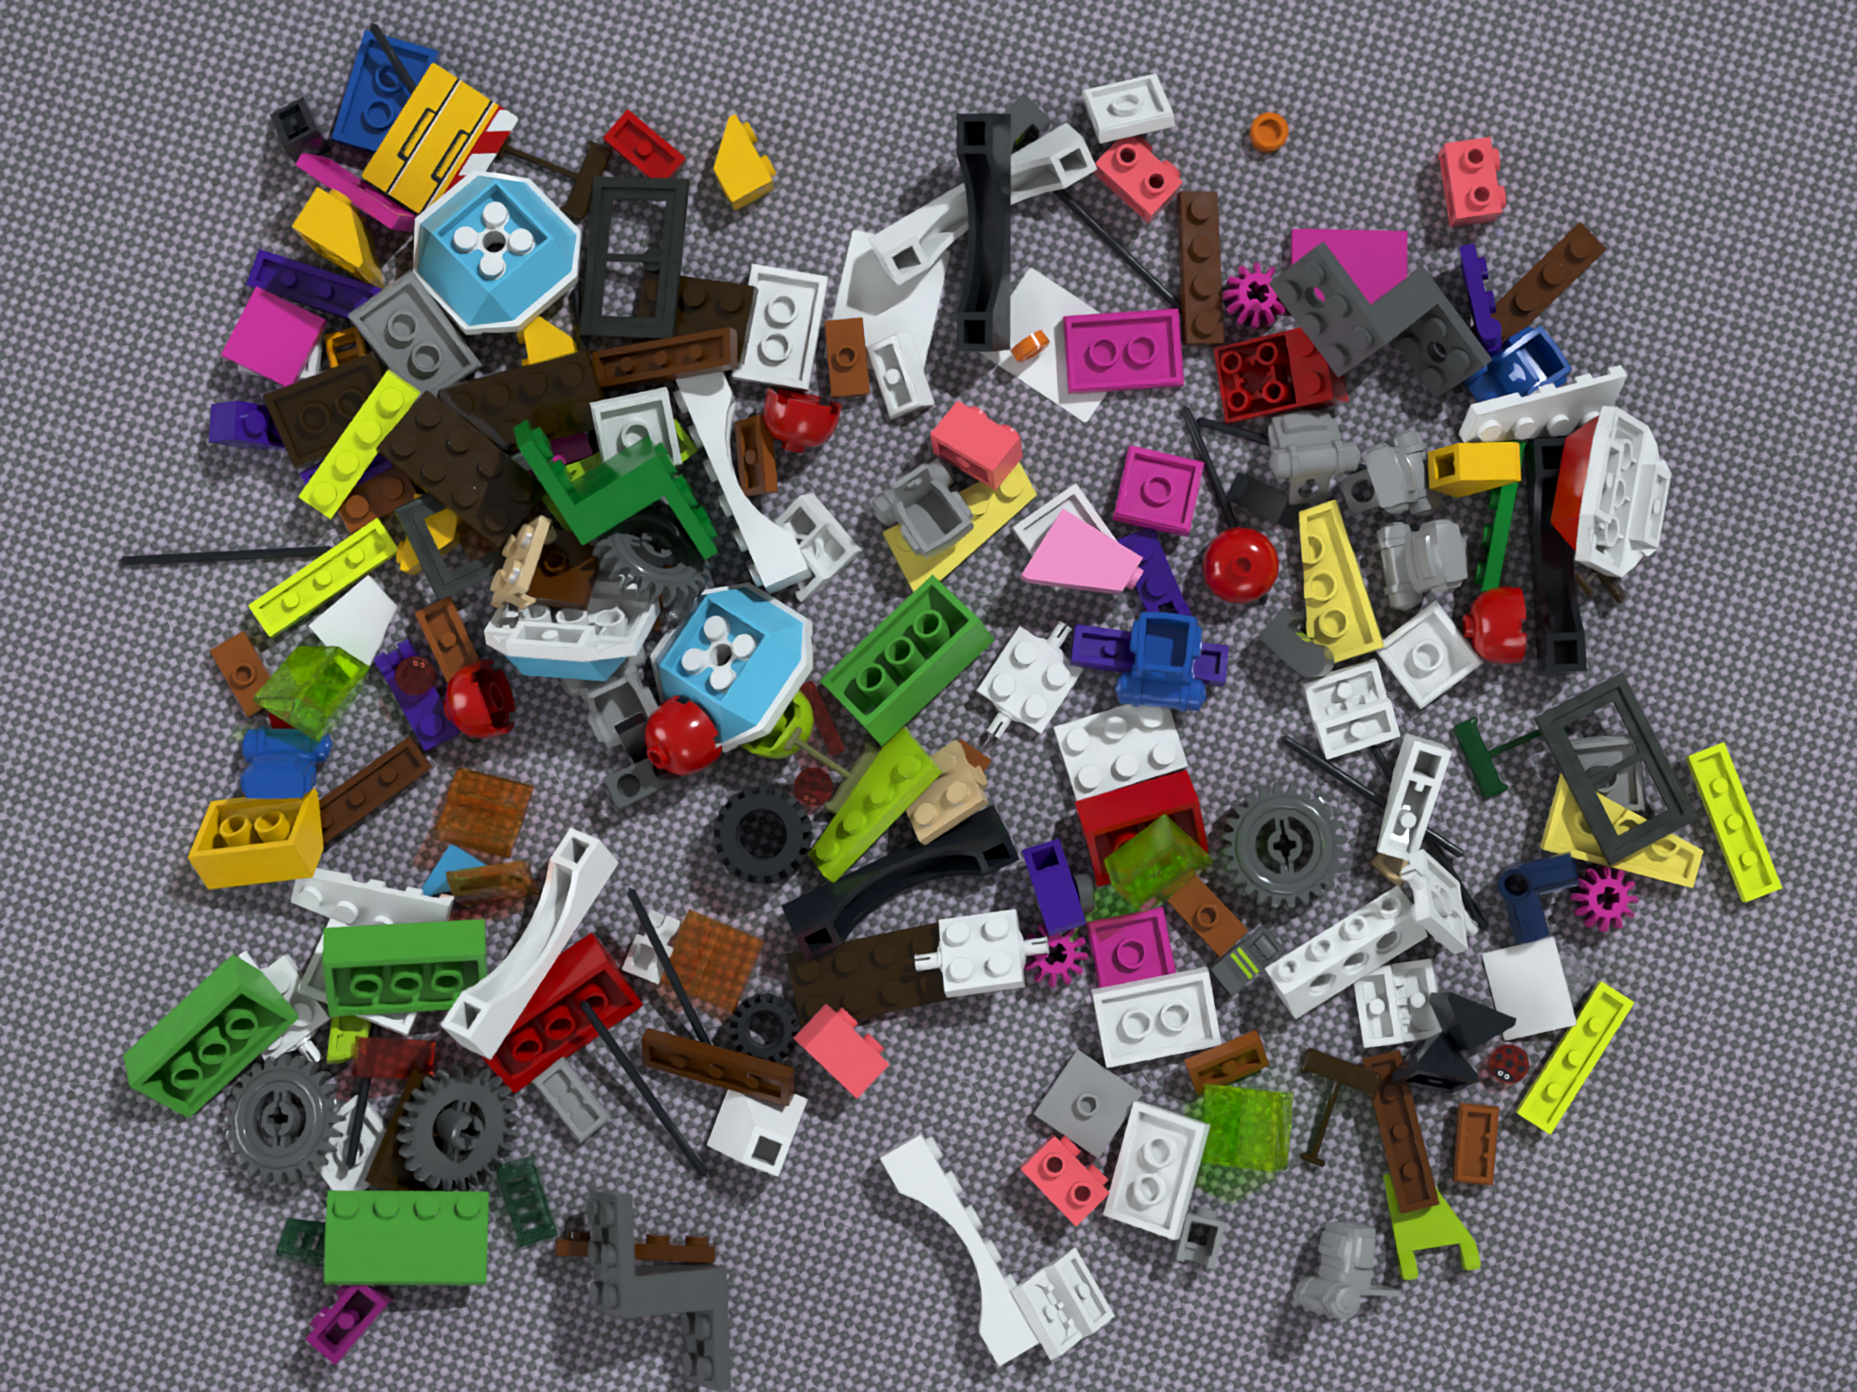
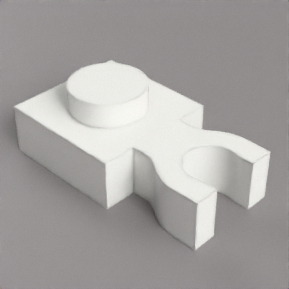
M650 910L648 916L670 958L674 948L668 946L667 943L678 930L681 921L667 915L665 917L663 914ZM646 933L644 936L636 934L622 970L659 985L664 969Z

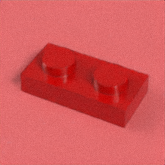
M628 109L603 137L606 144L647 178H673L687 162L686 157Z

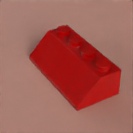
M591 932L559 954L492 1059L490 1060L483 1056L481 1058L502 1078L503 1082L515 1094L561 1057H569L599 1036L591 1022L580 1009L581 1001L589 1003L607 1030L644 1004L612 956Z

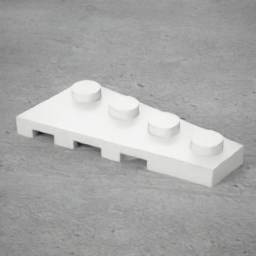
M1619 365L1608 368L1607 375L1593 378L1590 373L1574 378V384L1556 388L1551 383L1538 387V390L1529 396L1521 397L1517 392L1471 404L1459 435L1464 443L1570 435L1600 415L1602 406L1613 407L1627 378V374L1622 366Z
M316 868L312 878L295 879L291 903L349 926L448 921L455 896L441 894L439 898L425 896L422 889L407 887L405 891L386 888V882L370 879L369 882L362 883L353 881L349 874Z

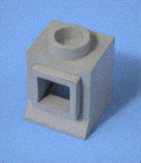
M1195 1205L1193 1212L1187 1211L1180 1239H1177L1173 1253L1176 1260L1184 1262V1259L1202 1263L1207 1268L1215 1269L1225 1228V1222L1222 1219L1216 1218L1218 1211ZM1191 1223L1210 1227L1206 1245L1187 1241Z

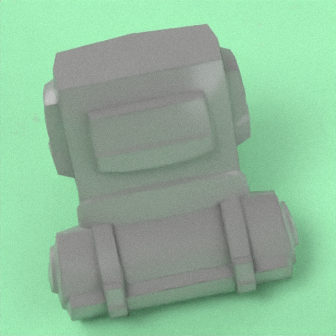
M1299 410L1272 417L1271 425L1268 427V440L1272 454L1270 455V467L1276 479L1289 478V504L1324 502L1327 500L1330 479L1334 473L1335 475H1342L1344 472L1357 471L1359 459H1361L1360 451L1355 442L1341 441V433H1339L1337 422L1331 418L1329 411ZM1307 479H1314V482L1320 485L1316 491L1309 494H1303L1298 491L1301 486L1306 484Z
M1400 431L1391 437L1387 442L1388 445L1380 443L1368 448L1364 456L1367 469L1340 479L1349 511L1353 515L1381 506L1382 509H1385L1390 514H1399L1410 509L1412 515L1431 516L1444 505L1441 493L1429 489L1428 456L1426 453L1428 448L1426 442L1422 441L1419 432ZM1360 480L1370 481L1375 489L1374 496L1367 502H1359L1353 496V487Z
M939 458L919 466L892 484L890 490L887 488L882 491L880 496L872 500L875 517L887 526L897 521L901 525L900 532L903 539L908 543L911 550L916 555H922L926 560L951 548L974 529V524L972 523L974 516L965 503L964 498L957 491L950 492L948 488L954 483L953 471L948 464Z
M1448 519L1434 520L1422 524L1419 531L1411 532L1408 524L1390 522L1381 527V529L1376 530L1379 542L1375 545L1376 550L1380 551L1386 585L1384 595H1388L1390 608L1407 611L1423 602L1424 592L1431 590L1433 593L1450 591L1461 586L1462 581L1471 574L1466 539L1461 537L1459 524L1451 523Z
M643 646L636 656H628L606 681L560 678V684L568 695H571L573 698L581 695L582 699L586 702L590 711L586 715L588 724L597 740L604 742L607 748L622 744L614 728L615 724L639 712L643 713L648 722L650 715L659 706L650 686H643L640 680L638 669L645 666L646 660Z
M1327 1222L1318 1248V1252L1322 1254L1318 1275L1303 1277L1297 1283L1296 1290L1293 1292V1298L1298 1305L1312 1312L1324 1313L1334 1319L1346 1320L1352 1318L1358 1312L1360 1295L1401 1297V1290L1384 1285H1371L1376 1228L1363 1223Z

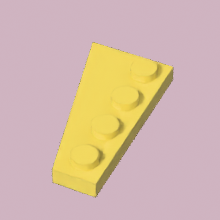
M1020 462L996 491L982 482H978L959 492L974 516L972 519L974 529L951 548L927 560L922 555H916L903 539L900 532V524L882 532L913 592L932 575L940 582L944 580L957 566L1037 497Z
M1335 499L1299 511L1307 637L1315 644L1328 647L1333 653L1334 664L1385 648L1338 501Z
M1560 773L1540 845L1541 849L1558 854L1571 851L1573 858L1690 888L1694 887L1703 850L1672 833L1620 861L1608 865L1562 773ZM1597 793L1618 835L1647 820Z

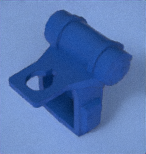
M1541 325L1535 328L1528 326L1507 338L1502 343L1503 350L1497 355L1492 356L1490 363L1461 383L1469 389L1478 403L1517 392L1521 397H1525L1543 385L1553 383L1556 388L1561 387L1566 383L1567 376L1572 368L1557 344Z
M1141 612L1138 621L1133 622L1131 641L1129 642L1130 652L1135 654L1132 671L1123 672L1116 683L1115 692H1117L1119 703L1131 704L1133 707L1151 706L1179 709L1181 712H1186V710L1200 711L1204 701H1206V688L1202 680L1194 679L1193 663L1194 660L1200 658L1202 651V628L1198 627V619L1174 613Z
M313 725L306 726L305 729H268L267 726H260L259 729H248L247 734L244 735V740H242L241 748L246 762L250 764L240 777L242 792L246 794L247 799L303 798L316 785V763L326 762L330 756L333 741L326 728H314Z

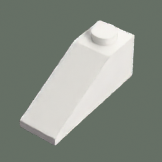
M1406 733L1393 771L1377 852L1410 861L1409 853L1420 849L1452 753L1443 744Z

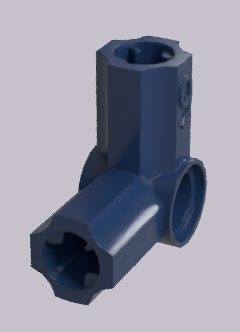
M1571 851L1524 863L1513 862L1503 869L1498 881V891L1504 899L1516 944L1537 941L1550 935L1539 895L1579 885L1578 873ZM1511 874H1520L1526 879L1528 886L1522 891L1512 890L1508 886L1506 878Z

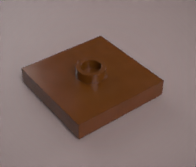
M554 529L557 538L549 545L543 544L529 589L524 594L535 598V604L587 611L600 571L599 564L603 557H593L592 553L595 546H591L589 542L582 546L574 532Z

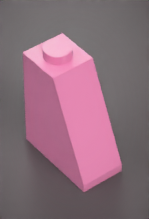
M1062 509L1023 571L1020 579L1030 584L1120 595L1125 587L1133 590L1144 572V570L1138 567L1143 557L1065 509Z

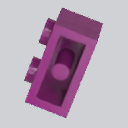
M341 1285L335 1293L340 1297L331 1309L324 1306L310 1322L314 1329L305 1340L334 1365L338 1364L348 1355L396 1298L382 1285Z

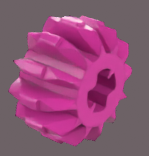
M1255 262L1252 267V274L1242 265L1237 270L1239 278L1229 276L1226 283L1232 289L1224 291L1223 299L1233 301L1226 309L1228 315L1234 314L1237 311L1241 313L1236 322L1238 325L1241 326L1246 318H1251V328L1258 329L1261 318L1267 326H1271L1275 322L1273 314L1278 316L1284 314L1286 309L1279 303L1282 301L1268 284L1273 280L1272 276L1276 270L1274 267L1270 266L1266 273L1263 274L1261 273V264ZM1251 289L1255 293L1262 292L1264 294L1260 302L1257 299L1250 300L1248 298Z
M1605 865L1600 866L1598 874L1593 868L1585 870L1587 881L1579 879V885L1576 886L1582 890L1581 894H1570V900L1581 901V906L1575 908L1573 914L1581 916L1587 913L1583 923L1585 927L1591 928L1597 922L1598 930L1600 932H1607L1610 923L1615 929L1623 927L1621 916L1625 918L1634 917L1635 914L1627 907V903H1638L1639 898L1637 896H1628L1627 891L1635 887L1634 881H1627L1621 884L1625 874L1623 870H1616L1612 875L1610 867ZM1597 894H1610L1611 902L1605 904L1597 903Z
M1043 923L1039 924L1038 930L1042 937L1047 936L1049 946L1055 947L1058 943L1061 944L1064 950L1060 953L1065 954V957L1061 963L1054 961L1050 965L1045 961V958L1048 957L1047 954L1034 955L1035 960L1027 962L1024 965V969L1029 971L1037 966L1040 967V970L1034 976V981L1037 983L1048 972L1049 987L1054 988L1056 986V974L1061 975L1065 985L1071 984V978L1066 972L1069 968L1078 975L1083 973L1081 967L1073 964L1074 959H1088L1087 953H1075L1074 948L1085 944V939L1081 937L1072 942L1069 941V938L1075 932V928L1065 931L1063 936L1059 935L1060 933L1049 936L1046 926ZM1031 933L1026 935L1027 940L1037 938Z

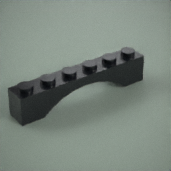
M956 114V154L966 190L969 224L966 276L957 309V351L995 352L1010 350L1011 114Z
M1565 438L1533 439L1525 445L1524 450L1538 676L1577 675L1587 671L1585 632L1577 600L1573 548L1551 523Z
M991 805L972 814L927 845H923L918 840L840 877L835 883L825 884L781 906L793 935L808 961L842 945L851 931L867 914L903 890L943 877L963 875L986 876L1020 859L994 805Z

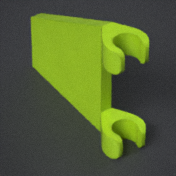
M1383 1174L1397 1253L1398 1271L1402 1280L1408 1281L1418 1278V1268L1413 1251L1458 1244L1461 1267L1468 1271L1480 1268L1481 1262L1475 1240L1437 1188L1436 1192L1440 1205L1400 1214L1390 1175Z

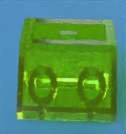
M297 646L257 692L253 701L320 743L361 693L370 666L339 646Z
M1166 814L1162 815L1104 859L1112 887L1137 910L1154 908L1214 863L1212 858Z
M1205 1084L1201 1122L1211 1125L1200 1163L1269 1172L1287 1170L1294 1091Z

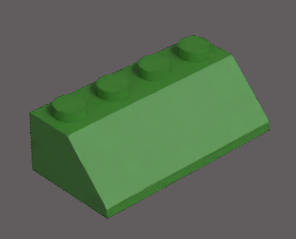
M932 575L831 669L820 682L882 747L995 640L981 620Z
M485 919L324 928L322 964L329 1017L450 1010L462 991L476 985L488 976Z
M232 954L123 1055L129 1085L131 1088L190 1118L299 1019L298 1014L261 970Z
M328 1190L325 1224L324 1285H486L489 1192Z

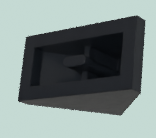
M304 97L270 114L282 146L295 164L302 153L321 156L332 150Z
M1433 992L1429 997V1002L1442 1031L1458 1050H1472L1514 1027L1517 1018L1452 992Z
M1443 1031L1417 1043L1391 1075L1393 1083L1448 1093L1457 1092L1478 1082L1476 1071Z

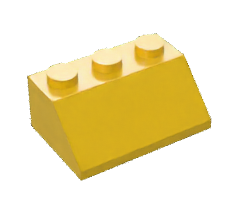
M317 187L292 225V228L315 253L362 282L383 289L384 283L373 234L364 224L367 219L359 214L360 210L351 204L352 201L339 191L332 188L328 194Z
M313 788L303 798L247 799V797L211 801L188 855L189 861L208 890L312 878L324 849L318 792Z

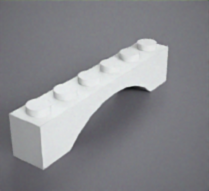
M1068 123L1061 125L1011 155V205L1046 192L1065 189L1097 170L1084 138ZM964 183L868 238L883 269L897 286L930 268L940 254L969 229Z
M724 372L676 379L680 390L673 392L682 414L689 411L694 424L688 427L697 448L705 447L709 459L703 461V464L711 482L713 483L718 480L724 494L719 495L718 499L726 517L734 515L739 528L734 530L733 534L741 552L749 550L754 563L749 565L748 568L756 586L764 585L770 595L811 577V572L793 533L777 526L761 514L747 499L738 484L732 465L730 448L732 420L737 402Z
M573 828L569 829L549 860L547 876L539 903L522 937L509 955L492 973L476 985L462 991L441 1023V1026L461 1046L490 1060L492 1059L619 863L599 839Z
M919 1132L881 1154L880 1159L899 1193L919 1200L938 1212L956 1230L966 1244L975 1263L981 1286L979 1333L998 1366H1001L1039 1344L1040 1341L1010 1291L1017 1286L1015 1279L1011 1273L1005 1277L1002 1274L997 1263L1003 1259L993 1241L990 1239L984 1242L977 1228L983 1226L976 1211L972 1205L966 1208L963 1206L957 1195L963 1191L952 1170L945 1174L940 1166L938 1159L942 1158L943 1154L932 1136L925 1139L922 1132Z

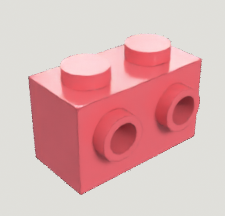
M1135 135L1134 137L1118 139L1095 163L1097 170L1093 174L1149 224L1180 191L1183 181L1179 179L1181 174L1169 161L1164 160L1161 162L1151 153L1153 150L1151 145L1142 136Z
M1485 137L1445 143L1438 152L1450 227L1496 221L1502 214V209L1506 208V193L1503 185L1498 186L1496 171L1500 170V156L1498 149L1492 148L1491 138Z
M958 400L930 433L933 454L995 491L1023 458L1021 438L1012 427L1006 424L999 425L990 420L978 407H968Z
M825 1004L799 1031L794 1039L858 1099L890 1064L880 1055L884 1048L869 1033L862 1038L854 1030L859 1023L842 1007L835 1012Z
M1052 1134L1020 1165V1169L1077 1226L1110 1194L1104 1187L1109 1180L1093 1163L1086 1168L1076 1158L1081 1151L1066 1135L1059 1140Z

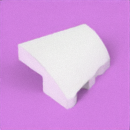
M813 493L800 495L775 521L777 526L793 533L812 575L797 582L799 591H795L800 602L809 599L862 551Z
M367 575L314 620L309 627L358 682L363 684L368 680L370 675L368 672L374 660L373 657L377 651H380L385 640L384 635L388 625L393 622L399 607L376 580Z

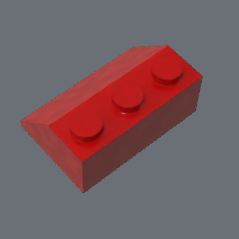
M1187 770L1074 802L1080 830L1097 887L1209 855L1199 799Z

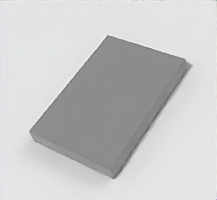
M412 269L348 314L350 320L385 366L421 392L415 402L426 389L435 397H438V390L455 385L482 365Z

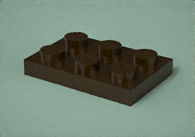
M645 271L636 317L655 318L659 282L658 272ZM681 276L675 337L731 327L737 331L738 364L744 365L759 289L751 285ZM632 339L631 345L656 339Z
M373 351L263 395V399L294 468L329 454L384 375Z
M414 1069L412 1070L365 1178V1181L371 1185L389 1191H443L439 1185L436 1189H431L426 1185L425 1181L420 1182L414 1178V1171L405 1168L407 1158L399 1155V1149L405 1143L397 1140V1134L405 1129V1126L398 1123L399 1118L407 1116L409 1113L404 1108V1104L415 1101L412 1091L415 1088L423 1091L425 1089L423 1080L429 1077L435 1081L436 1077ZM471 1101L469 1113L476 1116L478 1109ZM453 1102L446 1105L438 1113L433 1124L432 1137L436 1147L441 1152L444 1140L439 1137L436 1131V1122L443 1111L452 1107Z

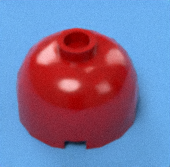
M768 388L764 402L763 419L765 427L771 436L783 441L782 449L804 453L806 447H818L831 438L838 425L842 405L830 400L829 406L820 405L819 396L779 388L776 393L773 389Z
M1235 527L1222 531L1210 540L1203 553L1201 570L1206 585L1214 595L1229 603L1246 604L1259 600L1271 590L1278 578L1280 562L1276 548L1267 536L1252 528Z
M1511 586L1490 588L1475 599L1472 603L1470 614L1463 615L1464 638H1471L1473 649L1481 658L1498 664L1521 663L1523 661L1527 633H1522V620H1526V608L1522 589Z
M491 659L476 661L460 668L449 680L445 694L446 699L443 701V710L447 719L453 722L464 734L477 739L508 734L515 724V721L508 723L509 713L516 711L512 689L502 669L494 671L490 666L495 663Z
M675 695L659 705L648 719L644 730L648 749L647 755L657 768H663L670 773L681 776L693 775L709 767L720 758L722 745L716 749L713 738L718 735V732L708 716L690 700L685 704L678 702L677 700L681 696Z

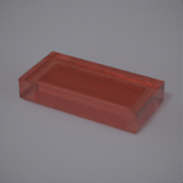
M810 680L802 684L799 691L809 701L815 727L830 759L842 755L845 747L814 681L811 682Z
M355 1036L352 1076L409 1079L413 1069L433 1076L436 1041Z

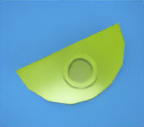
M355 1015L333 1016L327 1065L344 1063L356 1057L367 1044L371 1031V1022Z

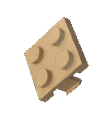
M540 515L530 524H524L517 534L509 536L502 551V555L506 557L503 569H499L496 572L491 583L490 590L495 592L491 606L503 609L507 602L518 606L519 612L535 603V598L524 593L529 589L543 544L549 545L557 538L553 526L549 528L551 519Z
M956 739L930 756L941 769L942 774L905 810L919 842L923 845H927L989 804L983 792L987 787L988 781L981 766L979 765L975 768L967 762L963 747Z

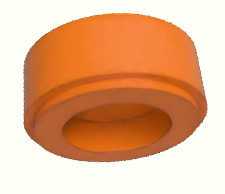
M1266 112L1257 116L1249 131L1252 145L1263 153H1273L1280 150L1289 135V128L1285 119L1273 112Z
M1039 330L1016 344L1010 352L1017 363H1023L1047 348L1050 341L1044 331Z

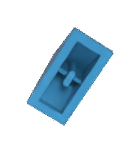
M451 843L421 889L425 896L434 897L503 882L504 877L503 873L458 844Z

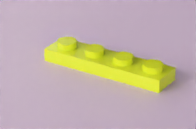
M388 369L298 497L331 519L378 454L376 447L407 413L421 392Z
M376 518L248 606L268 636L273 639L397 554L398 545L380 519Z
M1725 742L1685 756L1741 901L1748 902L1782 889Z
M1597 981L1575 1016L1577 1024L1568 1027L1515 1110V1113L1551 1135L1634 1002L1604 982Z

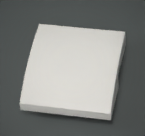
M1372 658L1331 671L1324 677H1311L1300 681L1326 760L1401 737L1392 703L1386 695L1376 659Z
M1433 958L1382 965L1354 982L1364 1048L1427 1039L1442 1031L1429 1002L1430 994L1438 992Z
M1076 1247L1048 1263L1010 1290L1050 1360L1063 1355L1082 1338L1094 1334L1115 1316Z

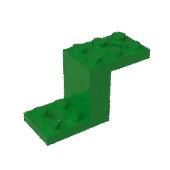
M525 420L513 427L520 452L582 546L664 496L704 560L718 552L713 539L718 537V534L713 527L712 520L702 505L695 508L698 502L685 477L682 474L675 477L678 471L673 464L672 457L662 442L655 445L650 436L647 435L609 460L571 481L573 478L563 461L559 459L554 462L552 459L555 457L550 449L552 445L540 426L533 430L528 420Z

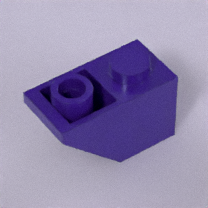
M237 400L211 404L208 443L248 449L286 450L267 406Z
M1059 838L1023 849L1022 853L1049 936L1087 925Z

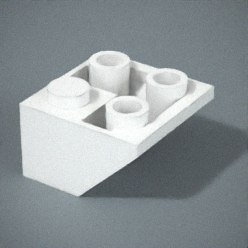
M727 1090L707 1146L743 1164L779 1176L808 1098L794 1093L790 1105L786 1106Z

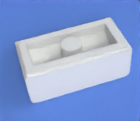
M895 333L866 347L890 419H895L934 405V400L910 333Z

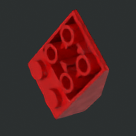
M1301 327L1213 348L1226 424L1275 417L1299 410H1318L1349 403L1345 374L1339 378Z

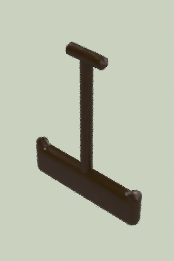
M508 135L498 151L497 159L503 160L505 153H509L576 180L566 205L559 209L567 216L583 220L591 204L594 176H603L612 150L594 141H588L589 151L578 174L510 147L511 137Z
M1594 569L1585 579L1580 573L1575 574L1574 578L1588 596L1594 595V590L1589 584L1598 577L1617 603H1622L1626 598V592L1612 576H1606Z
M1309 1048L1306 1050L1300 1068L1301 1074L1311 1072L1333 1080L1334 1084L1311 1155L1303 1152L1300 1154V1158L1323 1167L1325 1166V1161L1317 1157L1341 1084L1367 1094L1370 1100H1373L1376 1097L1381 1082V1075L1372 1070Z

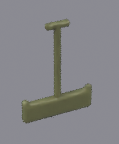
M796 727L786 742L784 749L790 751L795 744L844 777L831 800L824 804L826 810L836 815L881 749L868 740L865 741L862 752L848 772L799 739L802 728Z

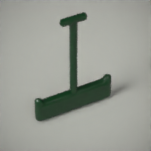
M1472 717L1454 726L1453 731L1484 798L1487 799L1508 790V785L1501 782L1490 757L1541 736L1542 734L1539 729L1487 751L1477 728L1478 718ZM1567 725L1563 728L1566 734L1568 735L1570 733V730Z

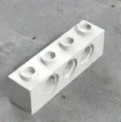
M1398 885L1265 968L1276 993L1295 1019L1428 937L1426 930L1416 924L1411 911L1412 903Z

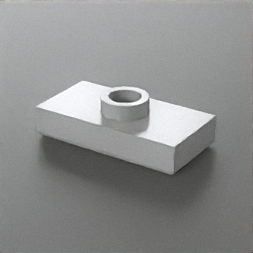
M564 1056L531 1081L580 1143L612 1118Z

